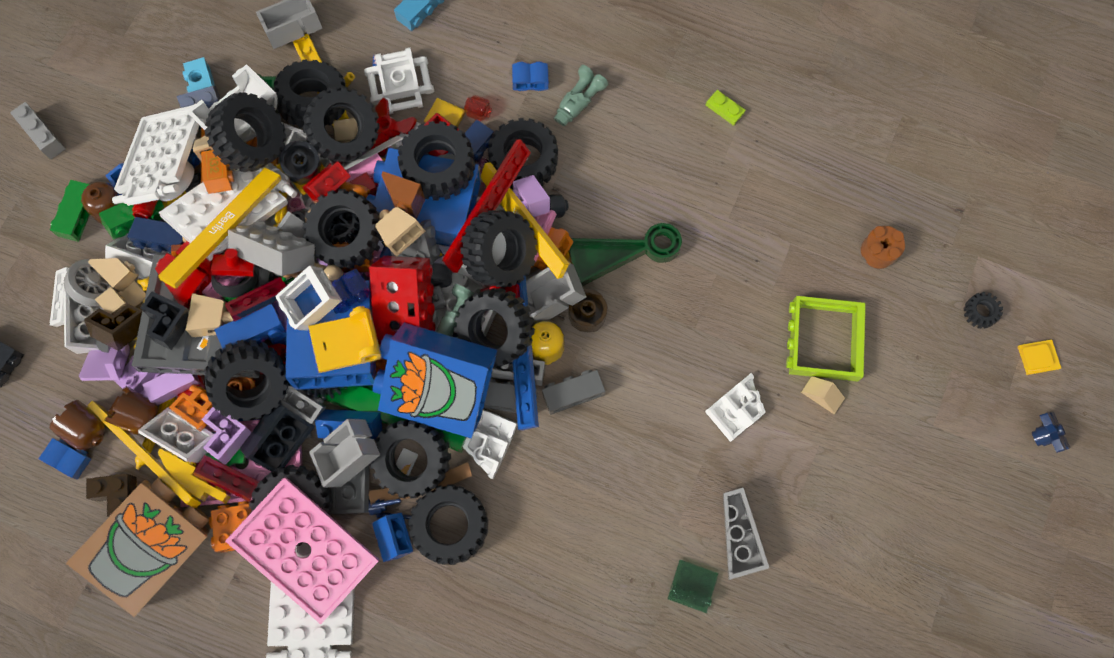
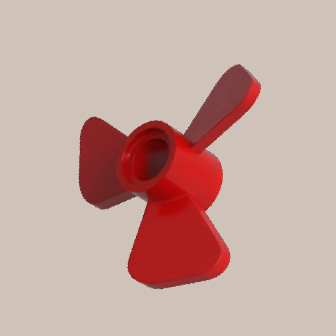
M382 98L375 108V112H377L379 117L376 122L379 123L378 137L370 150L385 143L389 138L399 136L400 133L408 134L410 130L414 129L417 119L410 117L401 121L394 120L389 115L388 100ZM387 148L378 152L379 156L386 155Z

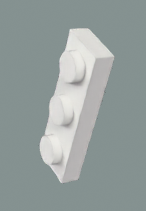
M68 267L56 271L50 318L51 326L58 327L64 325V277L69 269Z

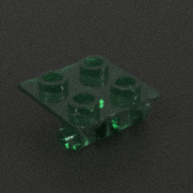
M679 560L667 599L707 613L708 607L712 603L711 597L719 573Z

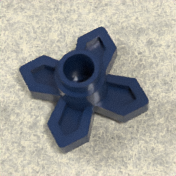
M1047 412L1039 415L1043 426L1037 427L1035 431H1032L1036 444L1038 446L1053 444L1056 453L1071 449L1064 436L1066 435L1062 424H1059L1055 413Z

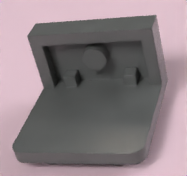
M423 220L420 225L425 232L398 256L430 258V265H433L440 257V247L436 244L435 228L431 225V221Z

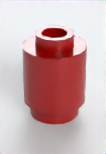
M158 200L135 204L132 208V215L144 219L150 218Z

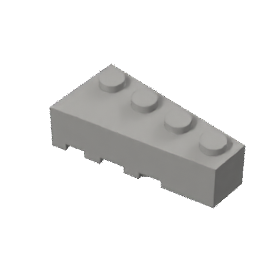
M744 488L724 493L723 506L728 580L768 569L769 565Z

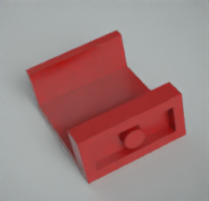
M336 161L333 165L331 163L328 164L306 183L302 189L316 203L319 201L317 197L322 194L325 197L328 196V191H335L351 176Z

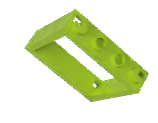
M796 296L789 304V313H792L791 320L788 323V331H791V336L787 341L790 357H787L786 361L789 374L857 382L864 377L865 303ZM800 308L852 313L850 372L797 366Z

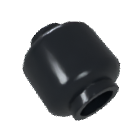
M561 194L548 195L550 197V210L555 211L557 214L555 218H562L565 212L568 211V201Z

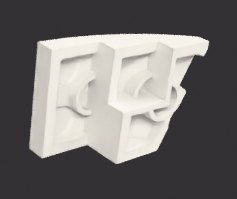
M752 373L705 411L730 442L766 413L763 403L760 401L759 391L755 389Z
M483 409L481 420L472 439L466 437L463 448L485 470L488 477L494 479L518 423Z

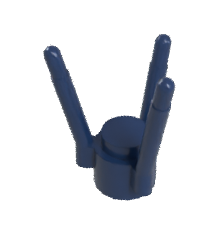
M379 498L372 505L369 499V514L376 515L377 518L392 515L393 513H384L383 511H387V505L400 503L401 499L388 501L383 499L380 501ZM402 514L404 519H411L412 515Z

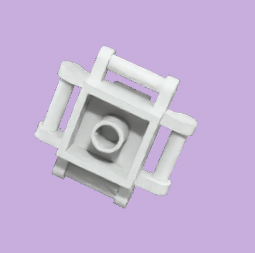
M410 48L381 55V53L375 54L377 66L364 69L365 76L368 78L371 93L370 101L372 104L377 105L382 98H386L389 105V114H393V111L413 107L422 108L421 94H431L434 92V87L431 85L428 73L427 57L412 58ZM415 66H420L424 86L418 85ZM376 74H379L383 94L379 95L374 77ZM410 96L416 97L415 100L391 104V100Z

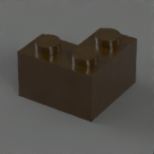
M128 304L112 315L99 308L85 318L84 322L92 338L120 351L138 336L142 310Z
M130 474L87 478L86 499L96 502L107 500V517H110L137 488V477Z

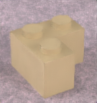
M133 281L123 292L120 291L118 293L110 287L95 300L104 311L114 315L128 304L141 309L146 291L136 281Z

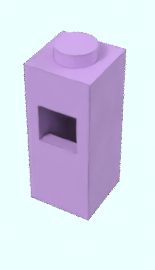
M165 373L142 384L145 390L143 395L151 403L159 405L188 390L191 385L200 384L197 375Z

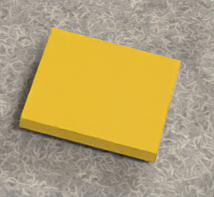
M437 98L424 123L435 113H439L451 124L458 127L466 110Z
M1052 340L1018 346L1026 375L1061 369Z

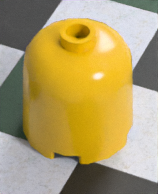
M550 321L536 323L532 327L535 328L534 335L531 336L533 340V360L544 361L545 365H550L561 358L564 352V335L555 323Z

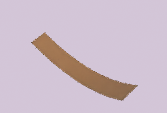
M464 463L446 472V477L438 486L454 484L472 476L469 463ZM388 488L369 491L371 505L379 498L380 501L383 499L385 501L393 499L403 500L404 498H399V494L394 496L389 494Z

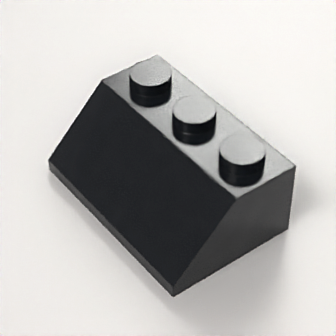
M282 403L277 408H272L273 412L263 416L239 448L247 459L271 472L280 467L284 468L315 427Z

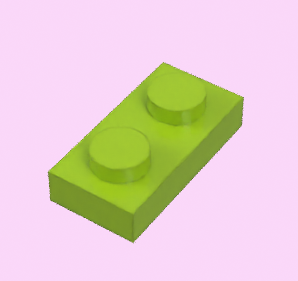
M718 90L706 102L708 108L733 126L746 111Z

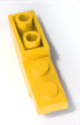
M162 449L158 451L167 471L189 493L204 502L208 495L225 504L228 503L231 497L226 494L227 491L217 486L214 488L208 484L209 482L199 477L196 478L193 475L197 465L195 462L182 461L177 455L168 450L167 452Z

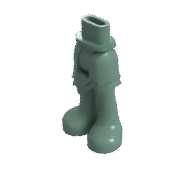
M581 65L578 69V83L564 96L557 109L554 120L562 126L572 122L573 118L578 116L588 106L591 98L608 86V81L602 75L596 74L594 77L593 71L585 65ZM591 82V85L589 86L587 91L585 93H581L584 90V88Z
M455 284L452 288V294L457 299L452 311L446 310L445 316L442 317L436 331L451 337L454 333V327L457 326L454 320L455 315L460 314L458 312L460 305L464 304L468 297L475 294L458 284Z

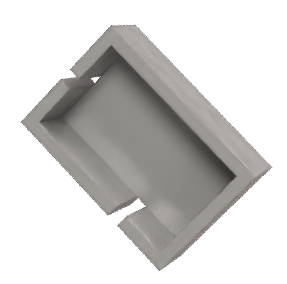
M283 0L256 12L273 49L304 37L305 33L311 34L323 29L310 0Z
M569 263L563 278L557 279L548 267L526 281L528 306L531 310L529 316L534 318L535 324L550 320L568 309V304L573 306L586 298L575 267L571 263Z
M347 419L323 440L324 442H320L310 451L323 487H342L380 456L374 439H370L372 434L366 420Z

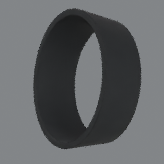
M254 271V276H250L244 283L236 286H226L219 283L215 279V275L211 273V282L213 289L218 294L224 297L236 298L253 290L257 283V276Z

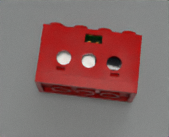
M383 256L369 266L373 324L378 344L382 343L386 334L394 336L403 323L435 332L436 324L433 322L435 305L432 303L434 286L431 284L433 267L430 265V258Z

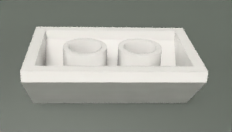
M66 290L64 291L65 348L76 354L99 350L95 339L88 332L84 319L97 309H104L101 306L90 307L74 301L67 294Z
M169 407L138 430V433L183 460L200 463L203 456L206 455L207 451L203 447L214 435L205 428L201 432L171 411Z

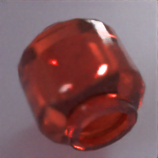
M473 95L466 100L464 111H466L469 118L483 121L486 117H490L492 108L488 99Z

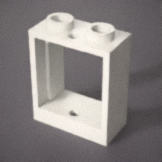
M314 266L307 267L275 296L280 303L279 307L287 315L289 324L295 330L308 331V326L315 325L342 301L324 270ZM312 284L322 302L304 317L294 299Z

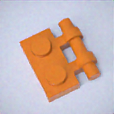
M193 384L189 388L192 394L188 396L183 392L169 408L201 432L207 426L202 419L212 408V403L209 402L207 391L203 387ZM202 399L206 403L201 406L197 401Z

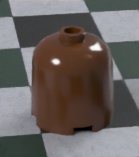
M98 181L84 189L81 195V202L84 209L97 222L102 224L99 213L118 205L113 203L112 198L119 196V194L111 184Z
M125 386L122 389L125 393L117 396L108 411L111 416H106L104 421L132 434L140 435L138 430L157 416L158 406L156 403H151L141 393Z
M79 400L66 404L64 406L66 410L60 416L56 414L49 427L55 435L78 450H87L93 446H98L104 439L103 435L106 429L105 424L99 417Z

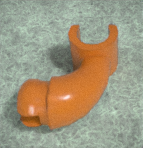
M346 181L339 188L345 189L348 192H357L365 198L368 196L367 193H370L367 187L351 184Z

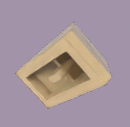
M813 376L801 392L833 414L836 413L845 399L833 382Z

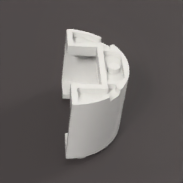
M246 64L232 75L237 84L236 88L229 91L226 96L215 102L209 109L204 101L201 100L194 104L187 113L205 130L207 128L205 121L208 118L209 112L228 96L240 92H246L248 95L252 93L258 95L257 98L259 99L261 97L267 100V104H272L276 108V92ZM234 119L235 130L245 143L256 137L254 130L248 123L241 119Z

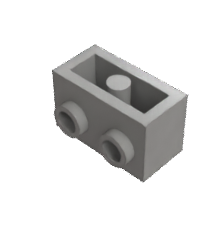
M289 385L285 398L283 400L280 399L281 403L304 420L314 424L315 419L327 407L323 404L324 400L321 398L315 399L314 396H309L306 393L307 391H303V389L295 390L292 385Z

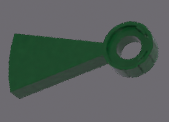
M658 223L647 230L644 240L571 238L573 244L570 247V257L583 287L645 254L651 260L658 263L672 261L679 254L682 237L678 229L673 225ZM658 236H666L670 239L671 246L666 249L658 248L654 243V239Z

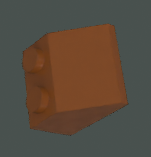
M383 171L381 176L394 207L400 208L417 220L425 202L421 185Z

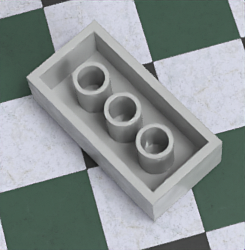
M262 221L253 222L252 225L248 226L238 225L237 228L228 230V249L233 248L237 250L239 258L280 276L303 271L309 266H314L315 244L306 241L305 238L295 237L290 232H283L279 228L268 226Z

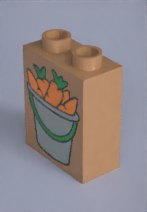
M157 478L153 484L145 479L66 564L135 617L207 538L209 530L204 526L210 519L198 508L188 506L185 511L172 501L176 494L160 478Z

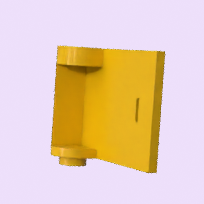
M364 306L354 308L348 318L308 326L319 373L372 362L381 357L370 309Z

